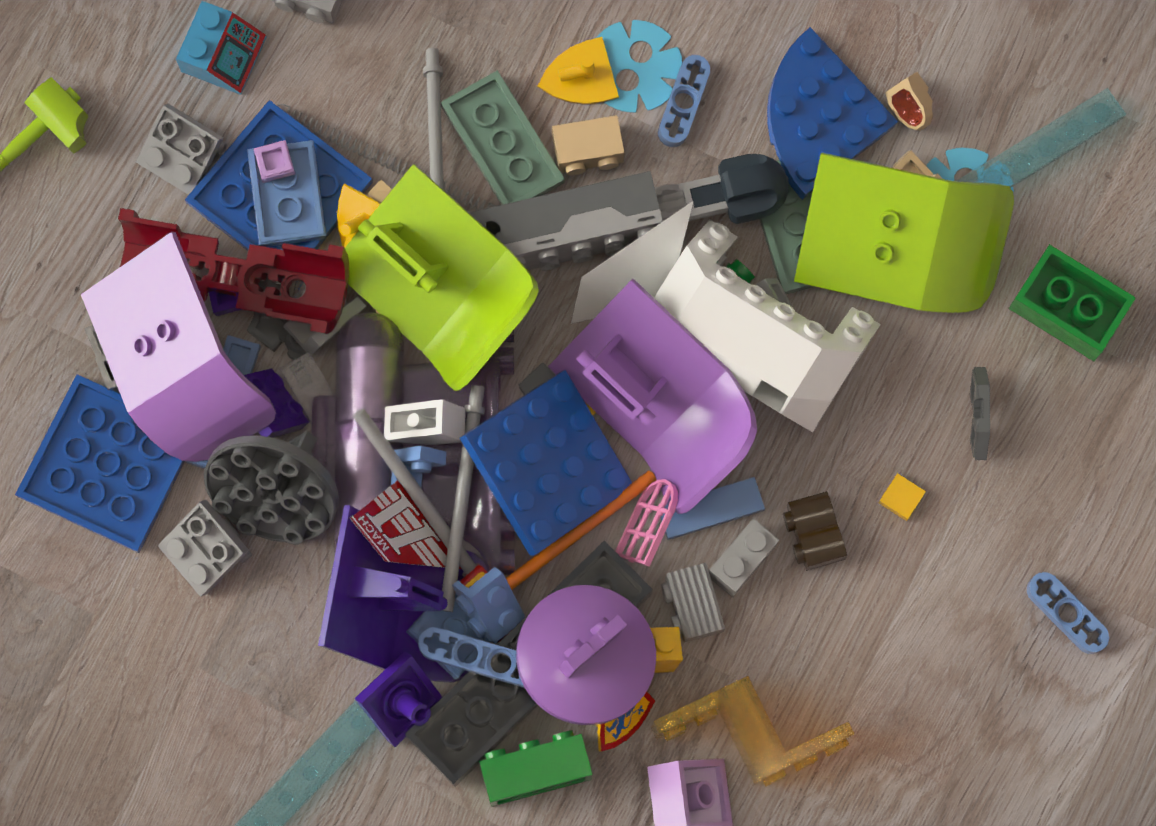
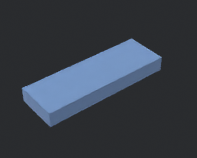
M755 477L711 490L687 513L678 514L674 512L665 532L667 540L764 511L765 507ZM663 513V515L660 517V518H661V521H662L663 518H664V515H665L664 513Z

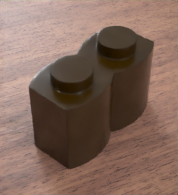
M828 492L788 502V511L783 513V518L787 531H794L797 539V544L793 545L797 563H804L806 571L846 560L845 544Z

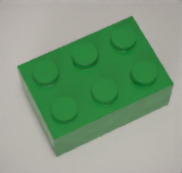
M1049 244L1008 309L1094 362L1103 352L1136 297Z
M573 730L553 735V741L540 745L539 739L519 744V751L506 754L505 748L485 753L486 760L479 762L491 807L590 781L593 774L582 734L574 736Z

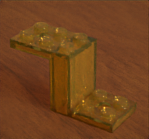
M749 676L654 720L651 725L656 740L665 737L666 742L683 735L687 730L686 726L693 722H696L697 727L714 720L718 715L717 711H719L754 784L756 785L763 781L765 787L787 776L785 770L793 766L796 772L814 764L818 761L816 755L824 751L827 757L845 749L850 745L848 739L855 734L848 721L785 752Z

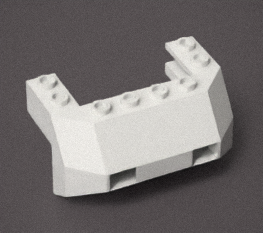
M709 219L686 246L654 299L731 371L743 391L802 427L814 432L842 384L863 355L881 324L876 322L868 313L858 311L853 307L833 334L826 331L818 322L806 319L795 312L794 308L790 305L780 303L767 295L761 287L751 285L738 277L730 268L722 267L727 258L724 256L725 253L735 243L738 236L731 233L723 224L715 223Z

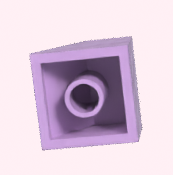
M724 759L683 760L647 767L655 826H733Z

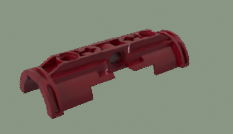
M120 208L118 220L123 228L125 242L120 267L169 233L176 232L187 262L189 261V267L202 270L205 265V268L209 270L208 275H204L202 280L201 277L192 273L204 302L207 300L208 293L212 291L230 296H236L237 293V309L265 313L268 317L312 324L310 331L329 334L336 327L343 311L349 282V259L344 247L329 244L328 251L282 243L281 248L283 250L250 244L246 260L217 255L219 247L218 238L181 232L177 224L139 218L135 210ZM268 276V279L272 282L281 284V291L274 287H266L264 292L263 288L259 286V282L265 281ZM295 281H303L306 285L304 295L300 298H292L289 293L291 284Z

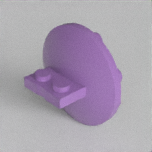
M578 585L563 588L548 595L533 608L523 623L518 636L516 661L519 676L526 691L544 711L555 718L572 724L597 725L619 718L641 700L653 679L656 666V647L649 624L641 612L629 600L603 587Z

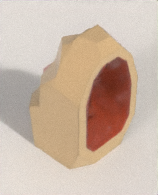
M918 72L907 77L885 93L888 104L896 117L908 128L921 131L931 123L933 118V101L928 94L929 87Z

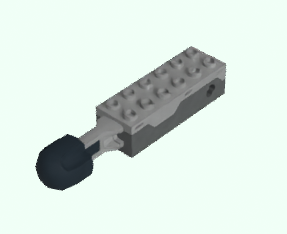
M745 154L723 159L718 165L719 175L685 183L654 187L651 171L469 213L509 248L528 270L540 268L542 271L556 269L560 266V263L573 260V263H583L593 259L592 255L606 253L607 256H613L692 201L693 205L689 221L722 213H728L730 221L735 224L762 219L775 213L785 203L789 192L788 177L783 167L776 160L762 154Z

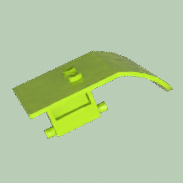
M821 152L794 282L921 311L960 313L979 309L988 300L996 283L1013 213V191L1006 185L950 181Z
M415 164L409 168L369 219L364 220L359 225V231L345 247L349 259L348 285L421 350L438 370L444 381L454 391L461 390L474 378L525 317L539 292L536 280L514 253Z

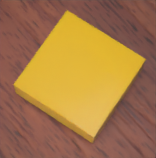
M897 473L878 503L907 521L926 491Z

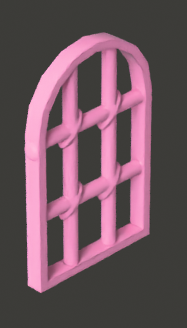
M660 479L651 483L643 491L615 550L622 559L650 567L678 503V490L673 483L666 479ZM662 485H669L661 504L655 506L654 503ZM652 494L650 501L646 503L647 499ZM671 495V500L668 509H666V503ZM646 508L638 527L634 529L642 509ZM652 510L657 511L649 530L642 532L649 514ZM664 513L665 515L656 535H653L656 525ZM633 534L634 536L632 538V541L626 551V554L624 555L622 553L630 538V535ZM640 537H644L645 539L636 558L631 557L637 540ZM653 540L645 560H641L648 543Z

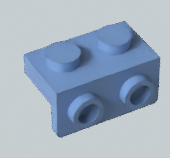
M496 567L492 568L470 588H467L459 581L452 585L458 595L455 599L457 605L469 616L470 620L467 621V624L479 638L484 635L496 644L525 618L504 574Z

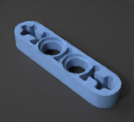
M436 627L428 628L421 633L418 646L425 658L524 687L520 676L519 679L512 678L517 665L516 650ZM434 635H439V641L449 646L451 638L457 640L452 648V659L445 658L448 651L437 648L435 653H430L429 646L424 644L425 640H432ZM471 644L475 646L478 651L475 661L463 663L459 660L457 653L462 645ZM505 654L510 658L511 667L507 672L497 673L492 669L491 660L495 655Z

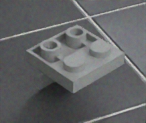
M170 104L163 105L136 163L189 195L206 175L216 153L221 155L226 149L227 144L222 142L224 137Z
M207 500L200 501L158 545L200 597L207 595L239 561L244 563L252 556L249 549L238 538L240 536L238 531L227 519L223 520Z

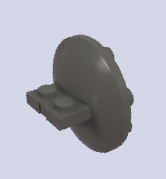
M308 430L289 442L255 435L229 439L213 451L204 470V484L207 494L212 501L213 509L223 514L229 521L235 524L242 534L256 535L264 539L288 542L294 545L313 539L330 527L338 511L339 494L329 472L313 457L312 450L317 438Z

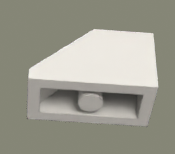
M436 400L385 407L384 437L388 442L439 445L461 442L460 437L465 434V408L448 401Z

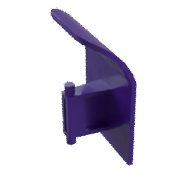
M344 505L318 646L383 670L406 651L415 659L430 681L454 683L461 680L469 671L465 670L459 678L454 679L437 662L425 658L420 652L418 643L406 633L424 611H441L447 607L448 601L443 597L444 592L442 591L445 568L385 562L350 519L359 509L350 505ZM466 550L475 564L479 563L487 572L490 571L488 564L482 558ZM459 569L457 581H461L464 578L462 576L464 572L462 569Z

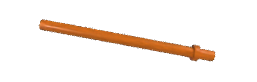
M648 470L632 482L618 498L507 576L506 580L511 590L642 493L651 483L657 481L655 475Z

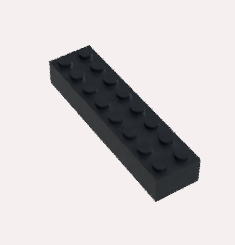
M603 541L550 594L571 586H599L620 594L638 609L651 596L653 589ZM527 616L497 645L516 650L518 636ZM505 654L495 655L491 660V667L497 673H505L511 667V660ZM516 665V670L512 675V678L519 679V672ZM468 672L430 709L431 715L428 721L420 726L414 725L405 735L436 769L456 787L480 763L479 761L485 758V753L494 750L538 704L531 698L524 687Z

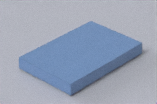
M313 140L288 143L287 146L295 174L265 183L262 182L254 148L247 149L259 246L270 247L282 245V243L292 244L327 239Z

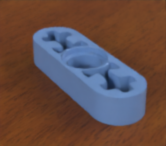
M700 55L688 56L682 62L658 128V137L666 146H680L689 134L710 74L708 61ZM693 65H697L701 74L697 75L693 86L687 85L691 71L688 69H691ZM680 93L690 95L693 99V106L688 109L678 107L675 102L676 95ZM675 116L682 117L678 125V131L682 134H676L675 138L670 137L669 130L665 127L670 128L672 126Z
M1042 572L1030 579L1027 584V594L1030 600L1082 652L1095 654L1107 646L1109 633L1106 627L1054 575ZM1038 581L1043 584L1047 581L1051 585L1048 589L1049 593L1054 598L1060 593L1064 598L1057 601L1051 609L1047 604L1053 600L1047 594L1039 596L1036 593L1039 588L1036 582ZM1070 604L1076 609L1077 617L1074 622L1067 623L1059 617L1058 611L1061 605ZM1083 618H1085L1088 623L1083 625V627L1090 633L1096 630L1099 633L1097 641L1100 644L1092 643L1088 645L1085 642L1088 637L1082 629L1075 633L1072 628L1079 625Z

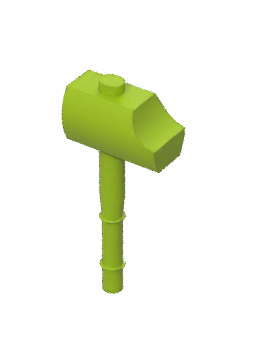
M50 77L30 94L24 103L33 111L37 118L0 153V172L7 165L10 166L13 160L23 154L48 129L73 154L87 144L83 132L89 116L77 104L81 98L71 87L65 91Z

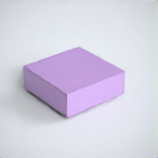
M286 140L254 148L263 183L295 174Z

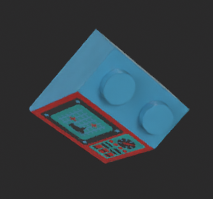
M201 1L176 57V61L182 73L241 95L267 36L235 13Z

